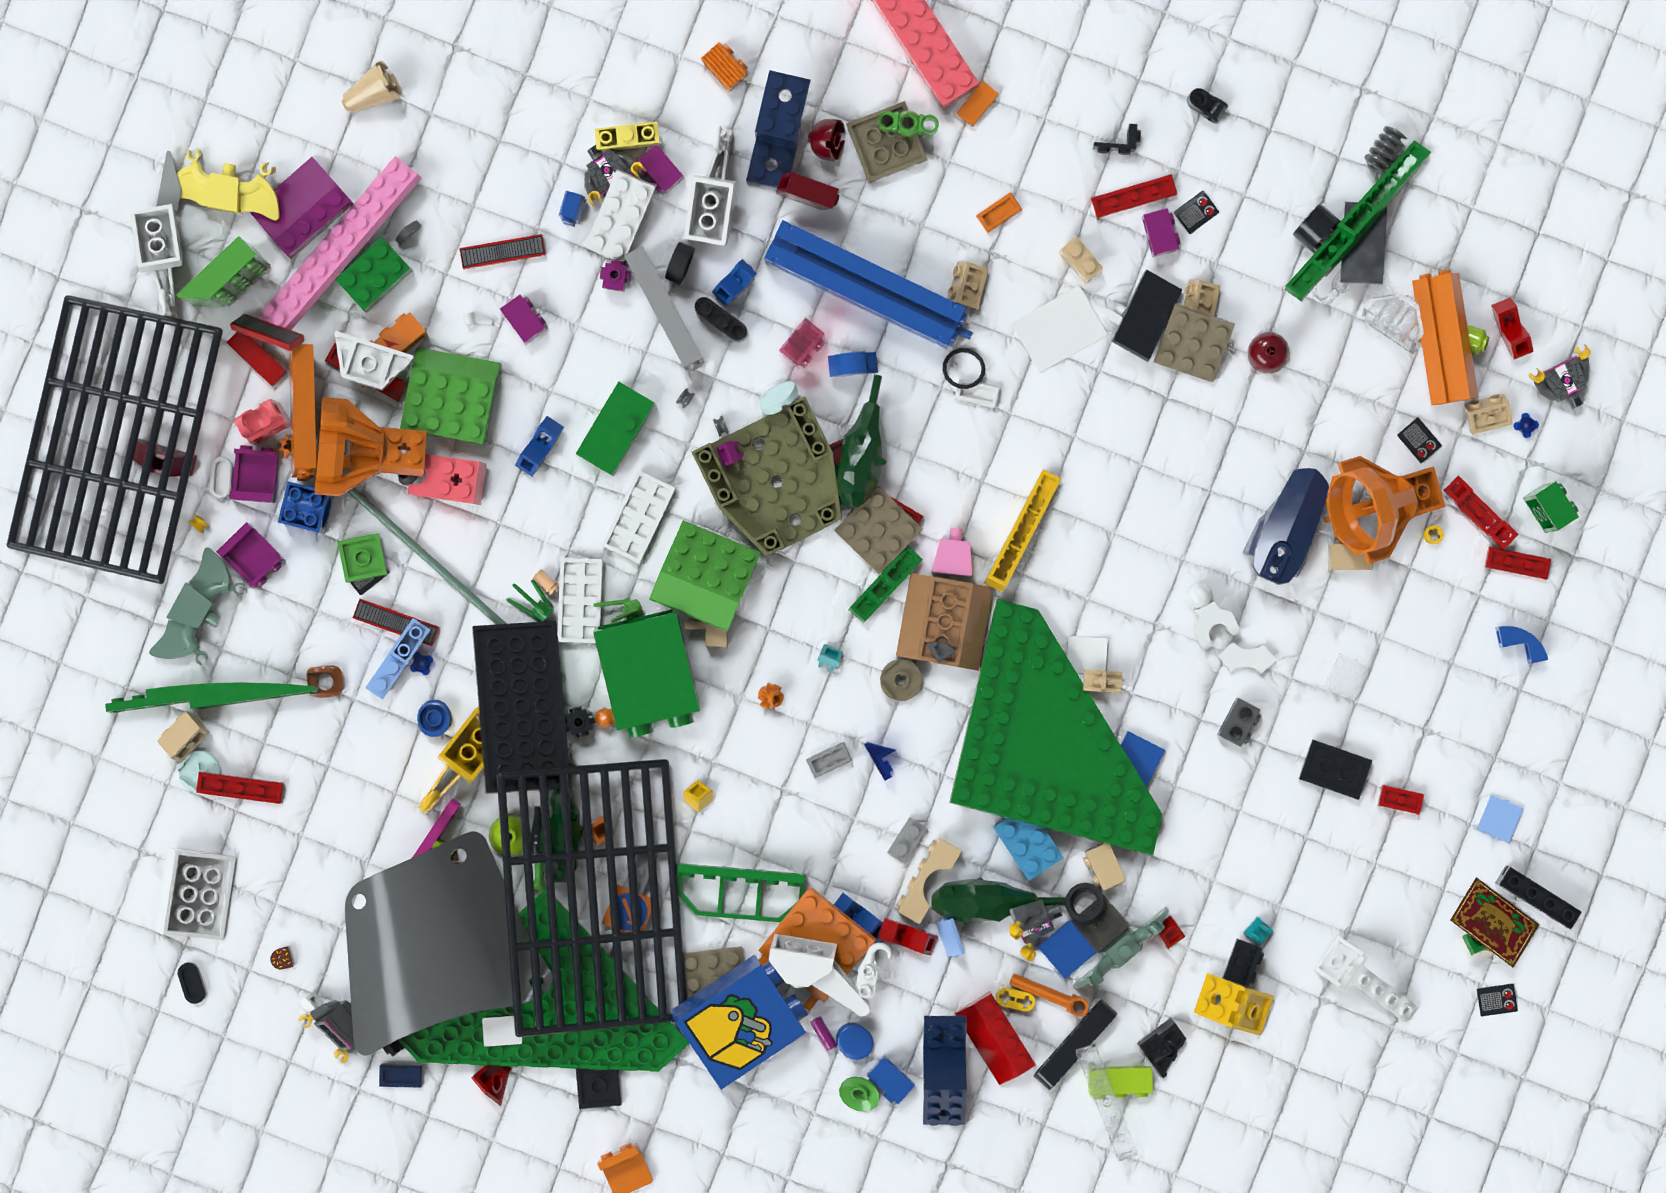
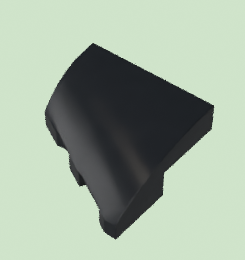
M1169 1018L1137 1044L1161 1077L1165 1078L1168 1074L1166 1071L1170 1063L1175 1061L1178 1050L1183 1046L1187 1038L1177 1024Z

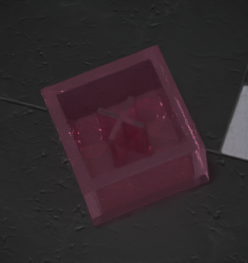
M805 318L778 350L779 354L798 370L801 366L805 368L812 360L810 355L815 350L819 352L825 345V333Z

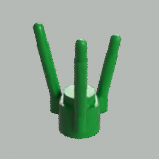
M532 579L531 583L543 602L540 600L537 603L518 585L512 584L513 588L534 607L532 608L533 611L510 598L506 599L508 603L529 614L536 621L538 619L544 621L554 611L551 607L552 603L546 598L535 580Z

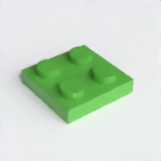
M380 533L337 541L345 583L388 575Z

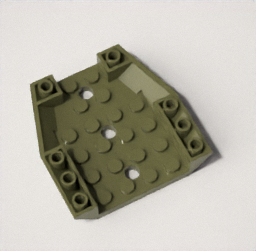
M805 396L793 401L788 406L786 405L778 413L768 415L691 452L718 508L765 556L782 550L842 519L833 452ZM762 438L765 445L761 450H756L753 447L754 439ZM731 440L732 442L738 441L740 445L735 447L738 454L744 452V457L732 465L724 467L716 448ZM776 475L783 478V484L778 488L773 487L771 484V479ZM793 513L801 515L802 521L799 525H792L790 523V516Z

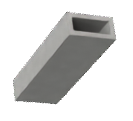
M643 246L624 255L685 371L690 369L692 372L702 367L703 357Z

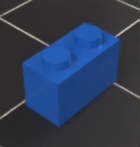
M884 1055L867 1073L868 1080L885 1092L883 1096L890 1103L895 1101L899 1104L915 1087V1083Z

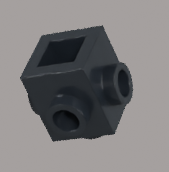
M582 706L569 709L570 714H567V719H565L566 732L570 731L571 735L576 734L577 738L589 735L588 730L593 729L592 725L595 724L593 713L588 712V709L582 710ZM577 718L582 719L583 723L581 726L575 725Z

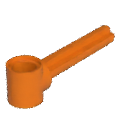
M1013 974L1009 983L1011 986L1067 1008L1066 1012L1077 1017L1084 1016L1088 1012L1089 1005L1083 997L1072 994V996L1066 995L1018 974ZM1076 1001L1084 1002V1011H1074L1073 1004Z

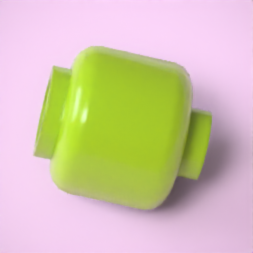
M1468 325L1471 352L1473 355H1479L1481 352H1485L1489 336H1487L1486 330Z

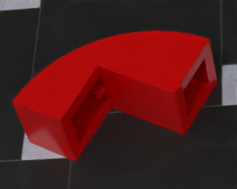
M1511 297L1492 304L1491 307L1496 324L1513 359L1515 360L1534 352L1531 336L1521 324L1517 305Z
M884 918L878 938L931 956L938 936L916 927Z

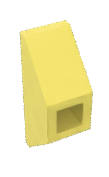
M658 122L594 128L597 150H635L660 143Z

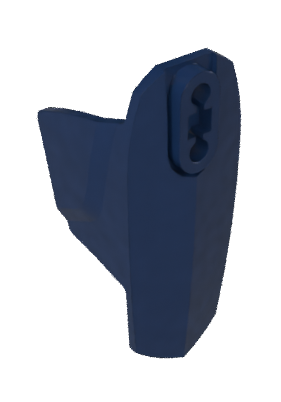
M1302 468L1292 472L1278 498L1267 509L1265 514L1258 519L1243 549V554L1253 556V568L1257 575L1277 585L1289 583L1293 577L1298 578L1310 553L1312 540L1329 490L1327 480L1317 469ZM1278 549L1284 551V555H1281V557L1278 556ZM1270 567L1275 568L1276 573H1272Z

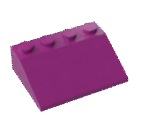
M310 157L274 189L280 209V219L278 221H274L260 213H250L282 251L292 259L354 203L313 157Z

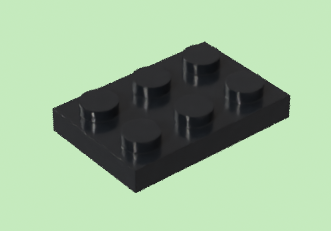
M1312 739L1298 779L1359 800L1373 760Z

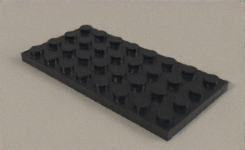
M557 621L472 626L486 794L498 793V772L569 766ZM568 775V788H571L570 775ZM559 776L547 777L548 790L560 789ZM538 777L526 778L527 791H539ZM518 779L505 780L506 793L519 792Z

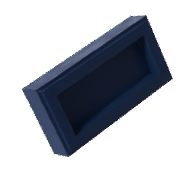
M380 1065L379 1087L421 1088L422 1066Z

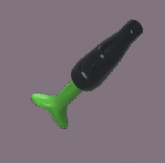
M534 806L531 832L532 855L542 854L540 850V831L542 828L540 806ZM534 863V891L542 892L546 888L543 881L542 863Z

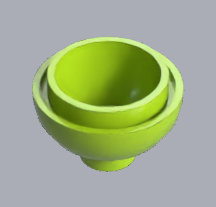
M509 814V832L513 836L510 840L511 857L523 852L521 819L519 816ZM497 818L489 829V842L492 848L502 855L500 818Z

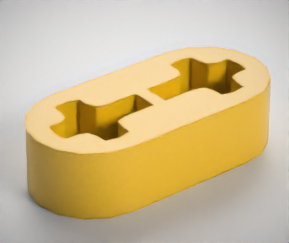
M1002 987L996 993L997 1003L1003 1007L1030 1011L1035 1006L1034 996L1026 991ZM1007 991L1009 996L1014 997V1001L1008 999L1006 1003H1003L1002 998L999 996ZM1025 996H1029V1000L1032 1003L1027 1004L1026 1007H1023L1022 1002L1017 1001V998L1024 999Z

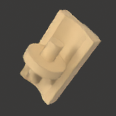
M1084 670L1083 691L1121 693L1123 672Z

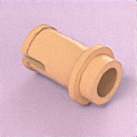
M542 569L532 578L545 590V594L549 593L552 596L559 589L558 582H554Z

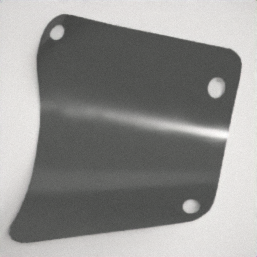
M471 831L462 834L429 851L374 874L351 888L345 901V923L353 1040L359 1054L364 1056L371 1055L404 1036L462 1015L513 1006L504 879L486 838L481 833ZM455 849H463L466 852V859L461 864H455L451 861L450 856ZM357 894H362L366 899L365 906L362 909H356L352 905V899ZM514 904L517 943L528 942L529 935ZM530 950L518 951L521 1004L534 1000L533 988L529 984L532 977ZM539 954L540 976L543 978V985L541 986L543 995L552 985L553 974Z

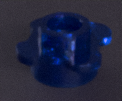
M1523 413L1521 419L1515 422L1513 427L1516 431H1520L1524 438H1529L1531 433L1539 427V423L1531 418L1528 413Z
M420 652L414 653V661L410 665V670L428 675L431 663H433V657L431 655L424 656Z

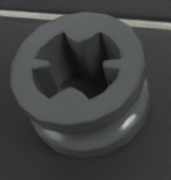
M686 388L676 403L682 404V408L685 409L695 396V393H689V389Z
M720 416L718 420L713 419L719 437L722 436L723 432L729 433L723 416Z

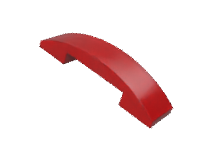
M1459 475L1443 490L1454 504L1503 550L1519 535L1505 520H1502L1485 504Z

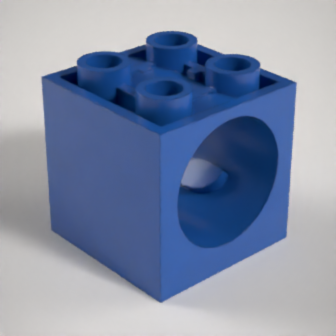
M288 481L278 523L325 534L334 496L317 495L313 487Z

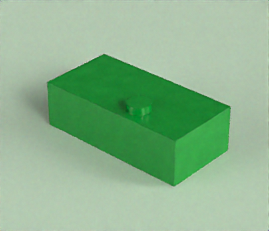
M618 381L575 454L614 476L654 409L655 402Z

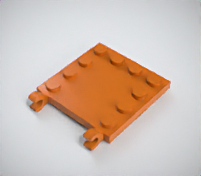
M810 886L759 948L758 951L763 955L758 960L762 966L769 961L774 934H781L837 944L835 961L848 975L869 947L876 941V938ZM813 985L804 987L812 995L807 999L803 1007L810 1011L818 1000L825 1003L830 996Z

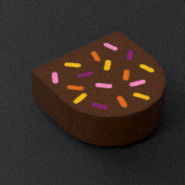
M289 946L279 948L271 954L270 962L274 968L281 970L295 966Z

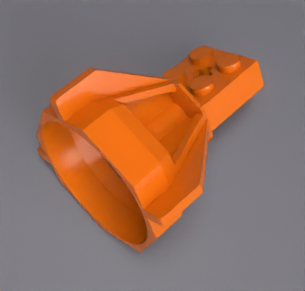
M323 397L321 400L316 455L315 494L342 496L375 474L378 475L380 473L423 476L427 431L379 427L348 399ZM345 440L351 441L349 455H344ZM401 450H406V454H402ZM344 469H351V472L342 474Z
M1362 456L1341 461L1338 463L1340 474L1332 476L1325 502L1329 516L1324 517L1325 523L1331 522L1335 536L1355 555L1363 553L1367 564L1390 558L1411 519L1415 516L1446 507L1435 468L1433 466L1397 476ZM1358 480L1367 489L1372 499L1352 505V490L1355 481ZM1377 513L1378 531L1376 539L1370 537L1361 528L1356 518Z

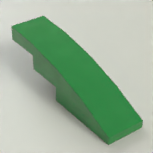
M907 545L848 610L864 624L923 559Z

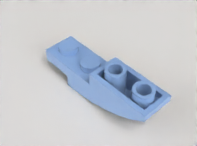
M412 618L365 688L383 700L430 629Z

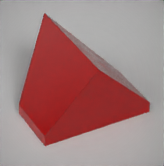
M484 1065L473 1074L471 1079L486 1096L501 1106L509 1073L512 1069L510 1066Z

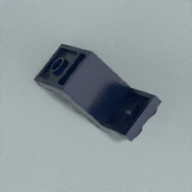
M769 70L755 128L756 140L746 178L747 182L778 188L781 175L792 172L801 134V120L811 82L810 79ZM784 90L791 93V99L787 102H783L779 98L780 92ZM771 159L775 160L778 164L777 168L773 171H769L765 167L766 162Z
M924 1016L923 1125H965L967 1016Z

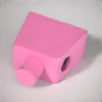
M950 528L949 540L940 539L931 572L972 576L970 542L962 541L963 529Z

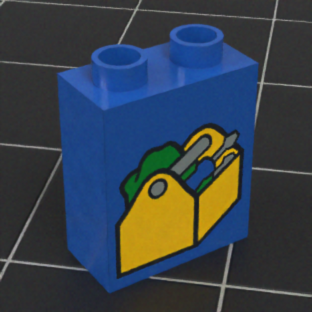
M755 954L670 1011L675 1023L721 1090L806 1033L800 1020L808 1015L807 1011L795 993L784 999L777 986L785 981L770 962L762 966Z

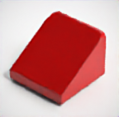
M1172 916L1164 919L1162 924L1165 928L1158 935L1169 949L1185 938V935Z

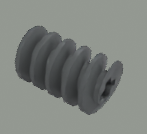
M1389 126L1383 128L1384 133L1378 135L1380 140H1375V147H1371L1369 149L1370 154L1364 156L1367 165L1381 174L1385 173L1382 166L1388 168L1390 166L1386 160L1393 161L1395 159L1391 153H1399L1396 145L1404 146L1401 138L1407 139L1400 131Z

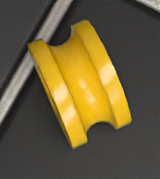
M194 514V519L188 522L203 534L205 532L204 528L210 525L200 516Z
M1433 525L1424 530L1423 537L1428 544H1438L1442 541L1444 533L1442 528ZM1433 529H1436V534L1439 537L1438 539L1434 538V541H1432L1430 539L1431 535H1429L1428 533L1429 531L1432 532L1434 531Z

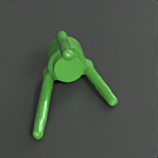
M629 597L623 600L593 604V607L624 604L621 607L622 614L612 618V623L626 618L624 620L636 618L643 614L640 602L637 599L631 601Z

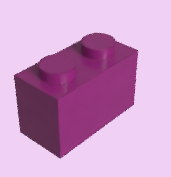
M657 144L637 160L646 169V172L643 169L639 171L645 177L647 175L653 180L651 184L656 186L655 189L658 193L663 191L666 195L685 179L684 175Z
M1168 208L1143 214L1142 221L1152 258L1177 251L1179 249L1178 245H1181L1178 233H1174L1172 225H1175L1173 213H1169Z
M519 294L501 307L500 310L527 345L546 331L543 326L546 322L540 313L534 314L531 309L534 305L527 296L523 298Z

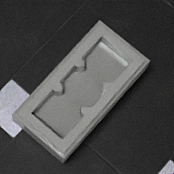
M844 742L806 759L814 779L853 761Z

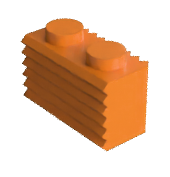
M718 42L701 57V62L730 92L748 76L746 72L748 67L741 59L737 61L732 56L734 52L726 43L722 45Z

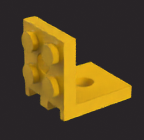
M1207 973L1193 1013L1230 1028L1261 1036L1275 996ZM1220 994V996H1221V1001H1220V1003L1217 1005V1004H1216V998H1217V996Z

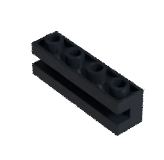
M1505 865L1495 881V884L1567 929L1571 930L1582 913L1579 909L1510 866Z

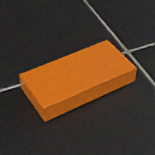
M982 81L956 114L973 127L998 97L999 93Z
M1010 192L977 214L976 217L985 231L989 233L1022 211V208Z

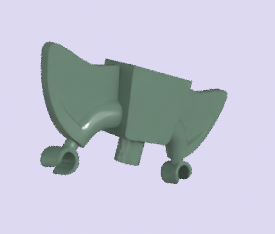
M209 547L204 549L198 572L189 581L190 583L185 582L166 617L170 619L168 620L166 630L160 640L150 649L149 654L151 656L176 659L188 656L194 652L197 664L202 665L198 657L204 655L208 660V654L205 651H200V646L196 641L197 629H202L205 623L213 627H217L221 616L212 612L216 604L213 600L217 595L229 593L230 591H233L236 595L244 594L238 593L236 587L237 585L245 586V584L236 583L235 585H230V576L224 562Z
M1164 907L1149 922L1136 931L1128 927L1099 951L1103 958L1091 971L1073 984L1075 989L1088 984H1092L1093 987L1099 985L1104 981L1103 976L1108 971L1122 967L1140 952L1146 939L1152 934L1157 936L1165 928L1162 922L1166 918L1169 909Z

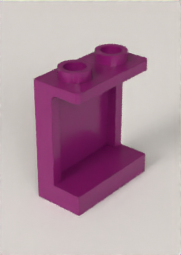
M240 445V449H234L233 489L230 491L229 499L275 503L279 453L273 452L274 448L261 447V451L252 450L253 446Z
M248 522L216 551L249 583L251 588L262 587L268 581L266 577L271 572L276 573L283 566L281 562L285 559Z

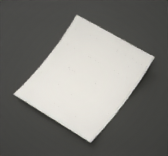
M1069 636L1067 658L1077 673L1084 674V670L1106 671L1108 638Z

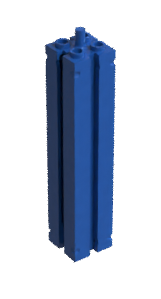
M782 220L764 257L765 263L925 340L935 343L946 350L948 345L953 347L958 334L969 340L973 334L972 331L962 327L968 315L964 313L966 307L956 304L935 292L797 226H793Z

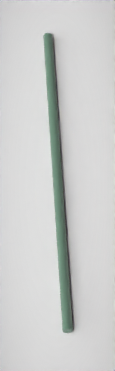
M356 488L348 491L355 500L494 624H507ZM561 672V677L563 679L565 675Z

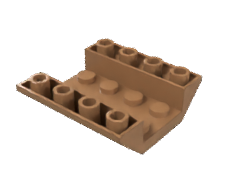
M910 573L896 656L938 663L928 644L944 642L952 646L956 652L938 664L979 671L993 588Z

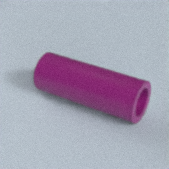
M821 1016L810 1021L826 1051L837 1046Z

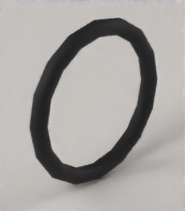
M959 348L946 356L943 361L942 371L945 379L952 386L959 389H969L982 381L985 375V363L977 352L967 348ZM961 352L974 355L981 365L979 378L968 385L954 382L947 373L949 359Z

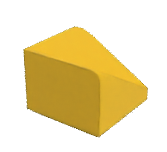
M699 780L683 792L684 802L697 812L703 810L714 799L713 790Z

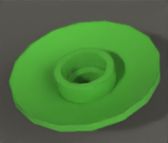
M854 1076L847 1078L841 1083L839 1088V1096L843 1103L856 1111H870L878 1105L880 1100V1093L876 1085L863 1077Z

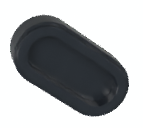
M186 962L182 964L178 969L177 975L184 997L191 1004L200 1003L206 996V989L200 970L195 963Z

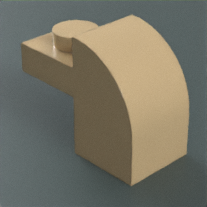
M689 617V621H684L685 630H705V646L727 647V631Z

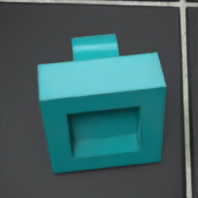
M824 644L817 659L819 661L818 667L821 668L823 663L829 665L828 672L831 673L834 668H837L843 652Z
M1256 916L1243 932L1258 946H1261L1273 930Z

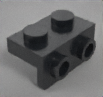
M1236 938L1222 978L1247 988L1250 984L1253 985L1257 975L1254 972L1256 965L1261 964L1264 953L1261 952L1262 948Z

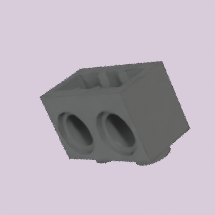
M1236 697L1217 735L1237 746L1246 745L1252 735L1249 732L1252 725L1256 726L1261 718V714H1259L1261 709ZM1243 708H1248L1251 712L1250 717L1246 720L1240 716V711ZM1235 726L1241 730V735L1238 738H1233L1230 734L1231 729Z

